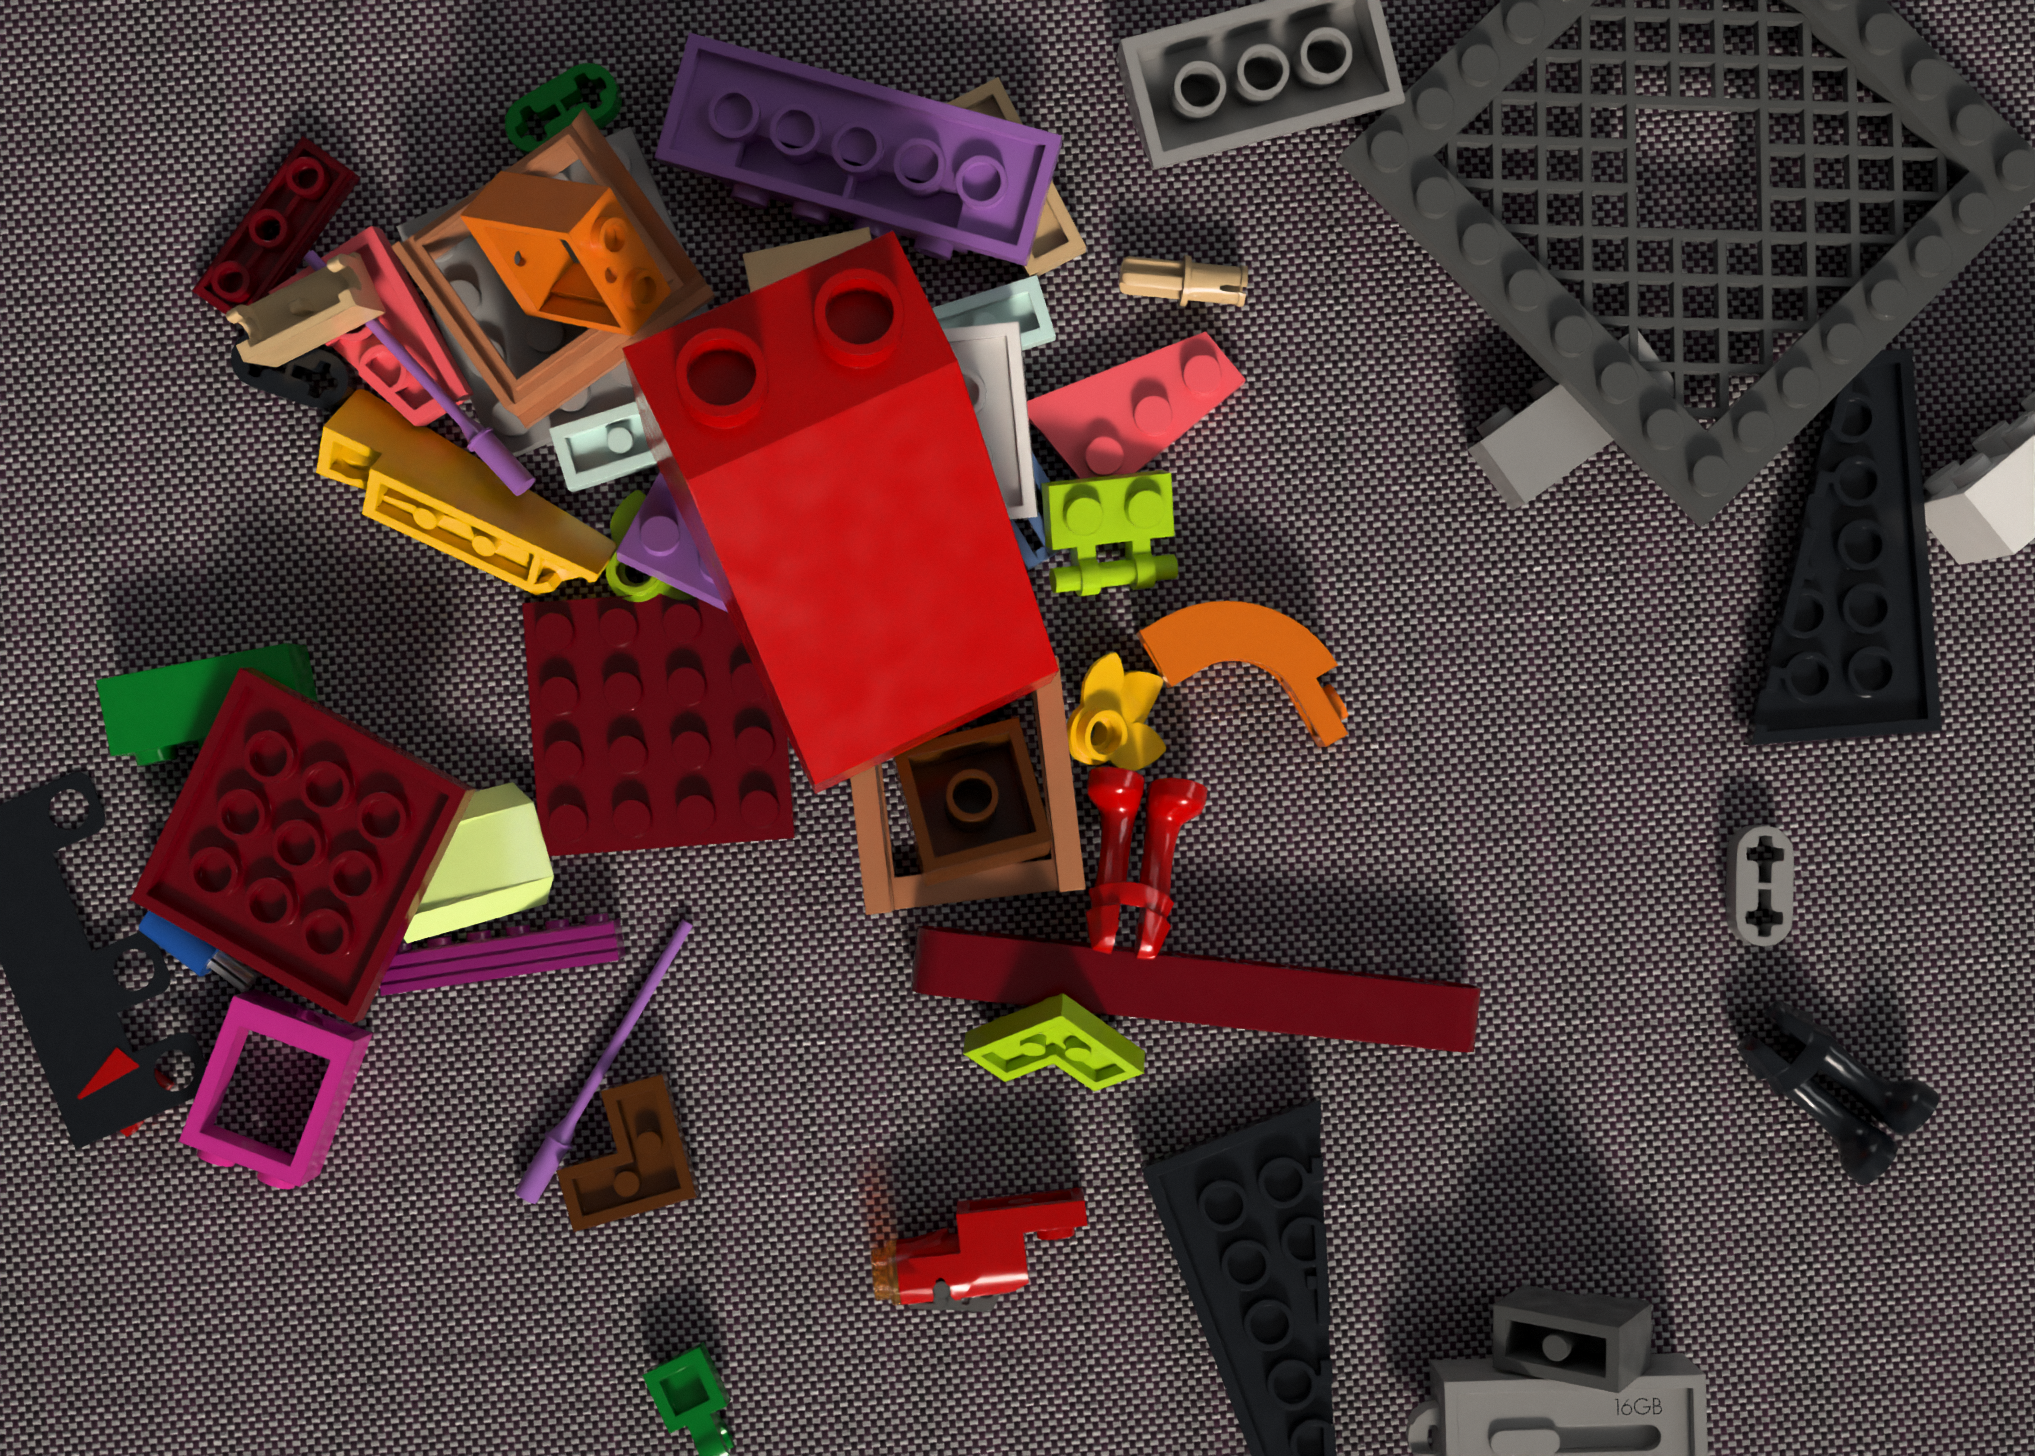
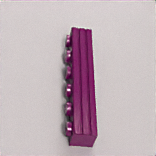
M608 912L586 915L584 916L585 923L570 925L569 918L546 921V929L530 931V924L506 927V935L491 937L490 930L466 933V941L452 942L451 936H442L427 939V946L413 948L412 942H401L380 985L381 996L619 961L626 957L621 919H609Z

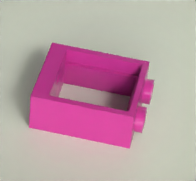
M257 989L233 996L178 1142L197 1148L196 1155L208 1163L224 1167H232L237 1163L258 1171L257 1179L269 1186L280 1189H293L295 1186H303L320 1175L373 1033ZM249 1030L330 1060L295 1155L214 1125Z

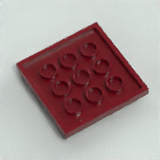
M660 593L654 598L643 602L624 600L623 598L633 596L627 595L522 603L537 815L549 856L792 839L797 837L790 741L728 612L698 598L681 601Z
M253 667L239 668L130 900L353 1024L364 1019L476 789Z

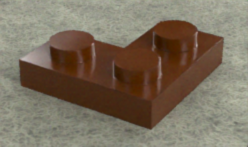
M666 1070L605 1087L600 1091L617 1150L562 1165L556 1170L573 1232L696 1198L700 1193V1189Z

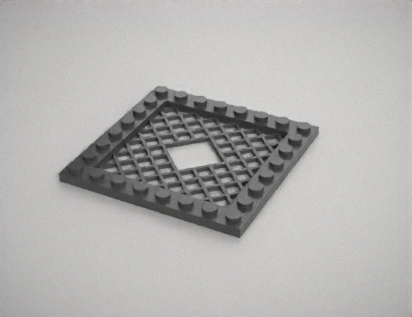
M1502 0L1404 93L1406 101L1403 104L1389 107L1341 153L1338 162L1557 384H1561L1614 439L1619 447L1699 527L1709 523L2035 198V149L1885 0H1779L1791 13L1767 12V0H1753V12L1723 11V0H1709V10L1679 9V0H1665V9L1634 8V0H1621V7L1592 6L1598 0ZM1590 20L1622 21V51L1590 50ZM1577 21L1578 50L1547 49ZM1635 22L1666 23V52L1635 51ZM1679 23L1710 24V54L1679 53ZM1723 25L1754 26V55L1724 54ZM1767 26L1798 27V57L1768 56ZM1812 34L1836 58L1812 57ZM1546 62L1578 63V93L1546 92ZM1533 63L1534 92L1504 91ZM1591 64L1622 65V95L1591 94ZM1635 65L1666 66L1667 96L1635 95ZM1679 67H1710L1711 97H1680ZM1724 68L1754 69L1755 99L1724 98ZM1768 69L1798 70L1799 100L1769 99ZM1812 71L1842 72L1843 102L1813 101ZM1856 78L1882 103L1857 102ZM1489 105V135L1459 134ZM1502 105L1534 106V136L1502 135ZM1546 106L1578 107V137L1547 136ZM1591 107L1623 108V139L1591 138ZM1636 109L1755 112L1757 231L1637 227ZM1769 113L1799 114L1800 144L1769 143ZM1813 114L1843 115L1844 145L1814 144ZM1857 116H1887L1888 147L1858 146ZM1902 123L1927 148L1902 147ZM1444 147L1445 167L1435 158ZM1457 147L1489 148L1490 179L1457 178ZM1502 148L1534 149V180L1502 179ZM1547 150L1579 151V181H1547ZM1591 151L1623 152V183L1592 182ZM1770 156L1800 157L1801 188L1770 187ZM1814 158L1844 159L1845 189L1815 188ZM1858 159L1888 160L1889 191L1859 190ZM1902 160L1932 161V192L1903 191ZM1947 168L1958 178L1948 190ZM1469 191L1490 192V212ZM1502 192L1534 193L1535 225L1502 224ZM1547 194L1579 195V226L1547 225ZM1592 195L1624 196V227L1592 226ZM1770 200L1801 201V232L1771 231ZM1815 201L1845 202L1846 233L1815 232ZM1859 203L1889 204L1890 235L1860 234ZM1903 204L1932 205L1904 233ZM1515 237H1535V258ZM1547 238L1579 239L1580 270L1548 269ZM1592 239L1624 240V271H1593ZM1637 240L1669 241V273L1638 272ZM1682 242H1713V274L1682 273ZM1727 243L1757 244L1758 275L1727 274ZM1771 244L1802 245V276H1772ZM1816 245L1846 246V278L1816 277ZM1860 247H1890L1861 275ZM1559 282L1580 283V303ZM1593 283L1625 284V316L1593 315ZM1638 285H1669L1670 317L1638 316ZM1683 286L1714 287V318H1683ZM1727 287L1758 288L1759 320L1728 319ZM1772 288L1802 289L1803 321L1772 320ZM1816 289L1846 290L1817 319ZM1605 328H1624L1625 336L1629 334V352ZM1638 329L1670 330V362L1639 361ZM1683 330L1714 331L1715 363L1684 362ZM1728 331L1759 332V364L1728 363ZM1773 332L1803 333L1773 363ZM1647 371H1668L1674 379V397ZM1684 375H1715L1716 408L1684 407ZM1729 376H1760L1729 406ZM1695 419L1715 421L1705 430Z

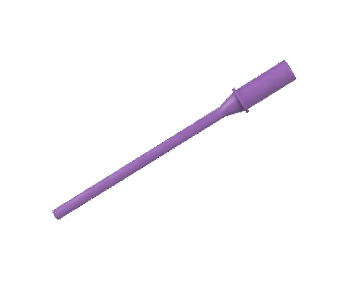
M313 250L304 256V260L315 271L327 266ZM377 318L365 323L372 333L460 426L468 442V450L471 452L475 451L516 496L528 490L534 483L535 478L494 435V429L492 427L486 428L469 418Z
M681 920L566 1117L551 1131L544 1133L545 1140L514 1190L515 1194L525 1201L533 1204L538 1202L566 1152L574 1147L571 1142L577 1121L693 927L688 921Z

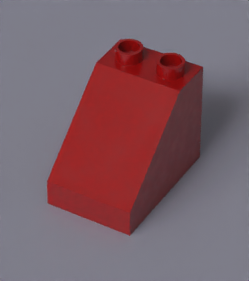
M894 231L622 348L647 445L815 794L1052 682L1059 668L958 360Z

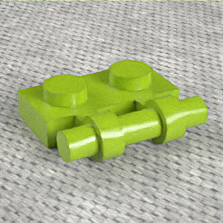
M1156 470L1041 483L1045 546L1051 550L1070 548L1071 566L1050 569L1049 580L1053 593L1075 591L1078 597L1099 594L1102 587L1127 584L1133 590L1153 588L1156 581L1177 578L1178 563L1175 555L1153 556L1150 541L1153 538L1174 536L1172 477L1170 472ZM1125 542V560L1098 563L1096 559V545Z

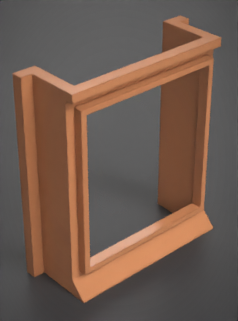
M584 108L569 126L506 169L505 172L552 178L580 159L597 185L611 188L672 290L633 337L590 328L517 379L434 261L472 234L460 217V214L491 181L404 242L398 241L391 246L506 410L517 416L527 429L623 363L625 358L622 348L677 325L716 297Z
M1055 657L1059 671L1052 682L1032 692L1047 821L1053 839L1051 845L1052 859L1014 863L926 887L922 874L895 877L882 763L850 778L866 915L888 913L904 908L1057 890L1067 892L1086 889L1058 657Z

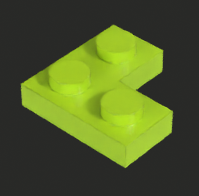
M1064 993L1046 998L1042 1002L1007 1016L999 1017L992 1022L965 1032L963 1054L1004 1082L1051 1064H1055L1094 1092L1144 1074L1145 1051Z

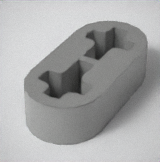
M1756 824L1744 826L1734 833L1727 848V925L1733 935L1743 942L1763 947L1775 945L1787 936L1793 921L1794 852L1792 843L1785 833L1775 827ZM1759 836H1761L1762 844L1767 847H1773L1774 852L1772 859L1762 861L1761 881H1759L1758 863L1753 860H1747L1746 855L1747 848L1758 846ZM1758 889H1761L1760 903L1762 908L1771 910L1773 914L1772 922L1761 924L1760 933H1758L1757 926L1746 923L1745 919L1747 911L1757 910Z

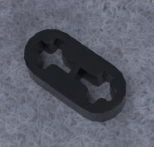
M248 333L239 338L232 349L230 361L233 372L240 381L262 392L318 411L330 413L337 411L357 390L356 375L350 365L335 355L318 348L287 362L288 365L284 374L271 369H264L260 377V369L251 363L243 362L236 347L241 342L250 339ZM331 366L330 375L338 380V386L335 391L324 390L320 398H318L319 389L301 380L304 369L317 374H325L328 367Z

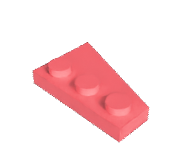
M370 226L321 258L327 264L329 259L339 254L359 253L386 313L376 318L458 406L474 395L453 358L443 335L398 256L391 248V244L382 229ZM309 265L268 293L272 294L316 271ZM365 324L325 343L326 346L333 347L359 371L358 375L414 426L425 427L447 413Z
M1205 331L1028 400L1029 421L1077 479L1137 473L1241 387L1246 379Z

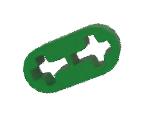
M582 63L573 66L521 97L510 106L505 116V130L508 138L526 156L569 126L583 108L600 130L611 123L621 109L622 95L619 86L606 68L598 64ZM591 82L596 89L607 87L599 93L602 104L598 108L591 109L586 102H583L567 111L569 107L578 103L583 98L580 87L584 84ZM561 113L560 116L549 121L544 126L545 132L548 135L544 140L537 142L532 135L522 137L529 130L526 119L536 114L540 120L547 121Z

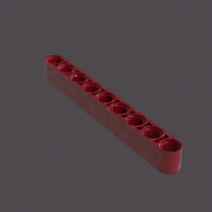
M917 926L911 991L916 993L1032 1006L1046 998L1064 993L1090 1013L1452 1052H1474L1481 987L1471 984L1160 950L1154 960L1136 959L1134 955L1135 947L1114 945L1111 954L1092 950L1090 942L941 926Z

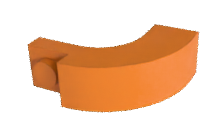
M1241 601L1206 602L1177 610L1136 633L1167 688L1173 687L1214 663L1223 661L1249 663L1265 670L1280 683L1317 747H1327L1348 735L1341 722L1349 717L1343 701L1331 684L1321 687L1316 679L1338 666L1337 662L1322 642L1307 628L1276 610Z

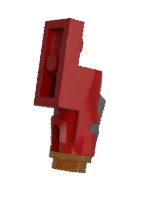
M1083 1187L958 1201L956 1211L958 1233L949 1234V1228L946 1227L913 1238L888 1240L886 1247L871 1249L876 1301L891 1299L893 1306L908 1304V1307L911 1309L991 1312L1000 1294L1016 1291L1029 1283L1024 1233L1037 1232L1038 1239L1057 1240L1075 1235V1227L1088 1226Z

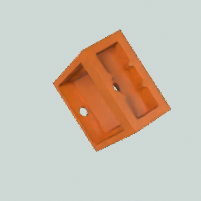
M500 171L460 214V217L524 313L528 316L633 337L672 291L610 187ZM560 239L568 242L580 263L572 260ZM519 251L521 258L516 265L514 257L516 252Z

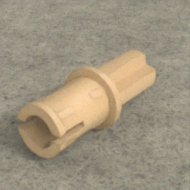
M1184 255L1182 261L1128 256L1123 258L1119 274L1120 292L1123 294L1178 299V306H1186L1187 301L1190 300L1232 304L1237 307H1243L1246 292L1242 291L1243 287H1247L1248 284L1247 266L1240 265V267L1194 263L1191 256Z

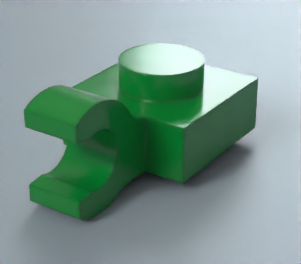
M702 1342L647 1369L642 1377L669 1434L687 1426L699 1456H729V1449L733 1448L735 1443L727 1425L716 1411L726 1407L731 1399L705 1343Z

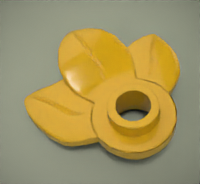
M1110 652L1097 659L1090 666L1082 681L1080 705L1072 712L1067 721L1070 754L1076 760L1085 764L1100 765L1108 761L1117 768L1137 771L1156 761L1166 751V746L1161 737L1144 722L1163 686L1164 680L1162 677L1136 670L1124 672L1121 659L1116 652ZM1093 726H1095V732L1091 739V731Z

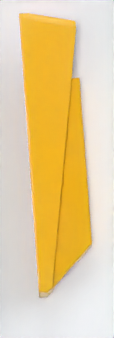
M356 390L323 426L316 473L366 490L362 510L363 515L532 594L540 595L552 592L562 581L578 577L585 578L588 583L595 582L615 553L617 545L613 540L529 489L516 496L485 462L428 427L414 426L396 408L367 390Z

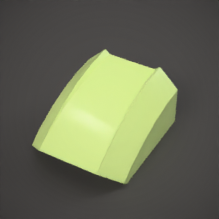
M513 782L474 792L405 933L404 940L406 943L547 904L554 874L534 802Z

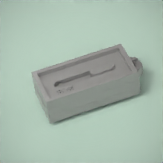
M1683 1353L1651 1354V1367L1620 1393H1613L1493 1368V1358L1430 1360L1431 1400L1422 1402L1412 1410L1408 1416L1409 1420L1405 1434L1408 1447L1414 1456H1708L1706 1374ZM1430 1425H1432L1431 1446H1429L1428 1444V1430Z

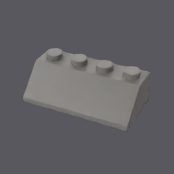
M1267 0L1121 39L1116 55L1131 119L1152 170L1396 106L1406 101L1380 0Z

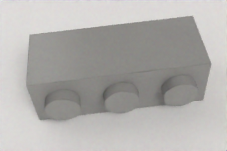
M1610 330L1609 333L1617 340V338ZM1638 331L1639 361L1661 362ZM1629 334L1617 341L1629 352ZM1647 371L1674 397V379L1668 371ZM1549 375L1527 390L1534 401L1520 412L1514 414L1507 405L1476 427L1483 438L1467 449L1511 510L1531 501L1614 440L1561 384H1557Z

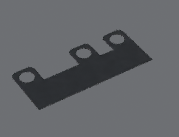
M81 772L71 773L0 804V962L75 1150L195 1098L207 1067L196 1038L187 1032L174 1034L136 1052H133L117 1013L162 994L169 987L171 977L159 946L142 932L135 933L94 952L91 950L53 855V852L94 835L104 827L106 817L93 783L86 774ZM67 789L82 793L89 804V814L86 821L74 830L58 828L52 822L49 815V806L53 797ZM131 949H138L147 953L154 965V974L150 983L144 988L135 991L121 987L114 976V964L117 958L123 952ZM116 1047L139 1065L136 1069L80 1100L77 1098ZM169 1050H181L187 1053L194 1062V1078L186 1088L180 1091L164 1089L155 1078L154 1068L156 1061L163 1053Z

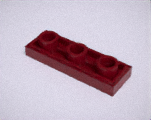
M302 136L192 291L225 315L227 311L238 305L249 306L270 295L268 293L270 290L289 279L360 180V177ZM280 224L279 235L275 239L268 241L270 228Z

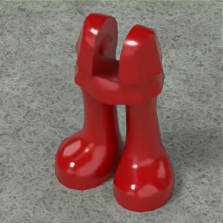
M1093 768L1088 772L1087 792L1100 812L1101 843L1095 885L1089 889L1092 908L1085 912L1091 948L1094 951L1111 954L1116 932L1119 928L1120 904L1140 907V912L1135 930L1134 955L1136 959L1154 960L1171 928L1167 917L1174 905L1170 898L1172 862L1177 837L1184 823L1201 815L1206 804L1208 789L1196 781L1181 778H1160L1150 783L1145 804L1146 825L1139 883L1127 882L1132 834L1143 795L1145 779L1143 775L1124 768Z

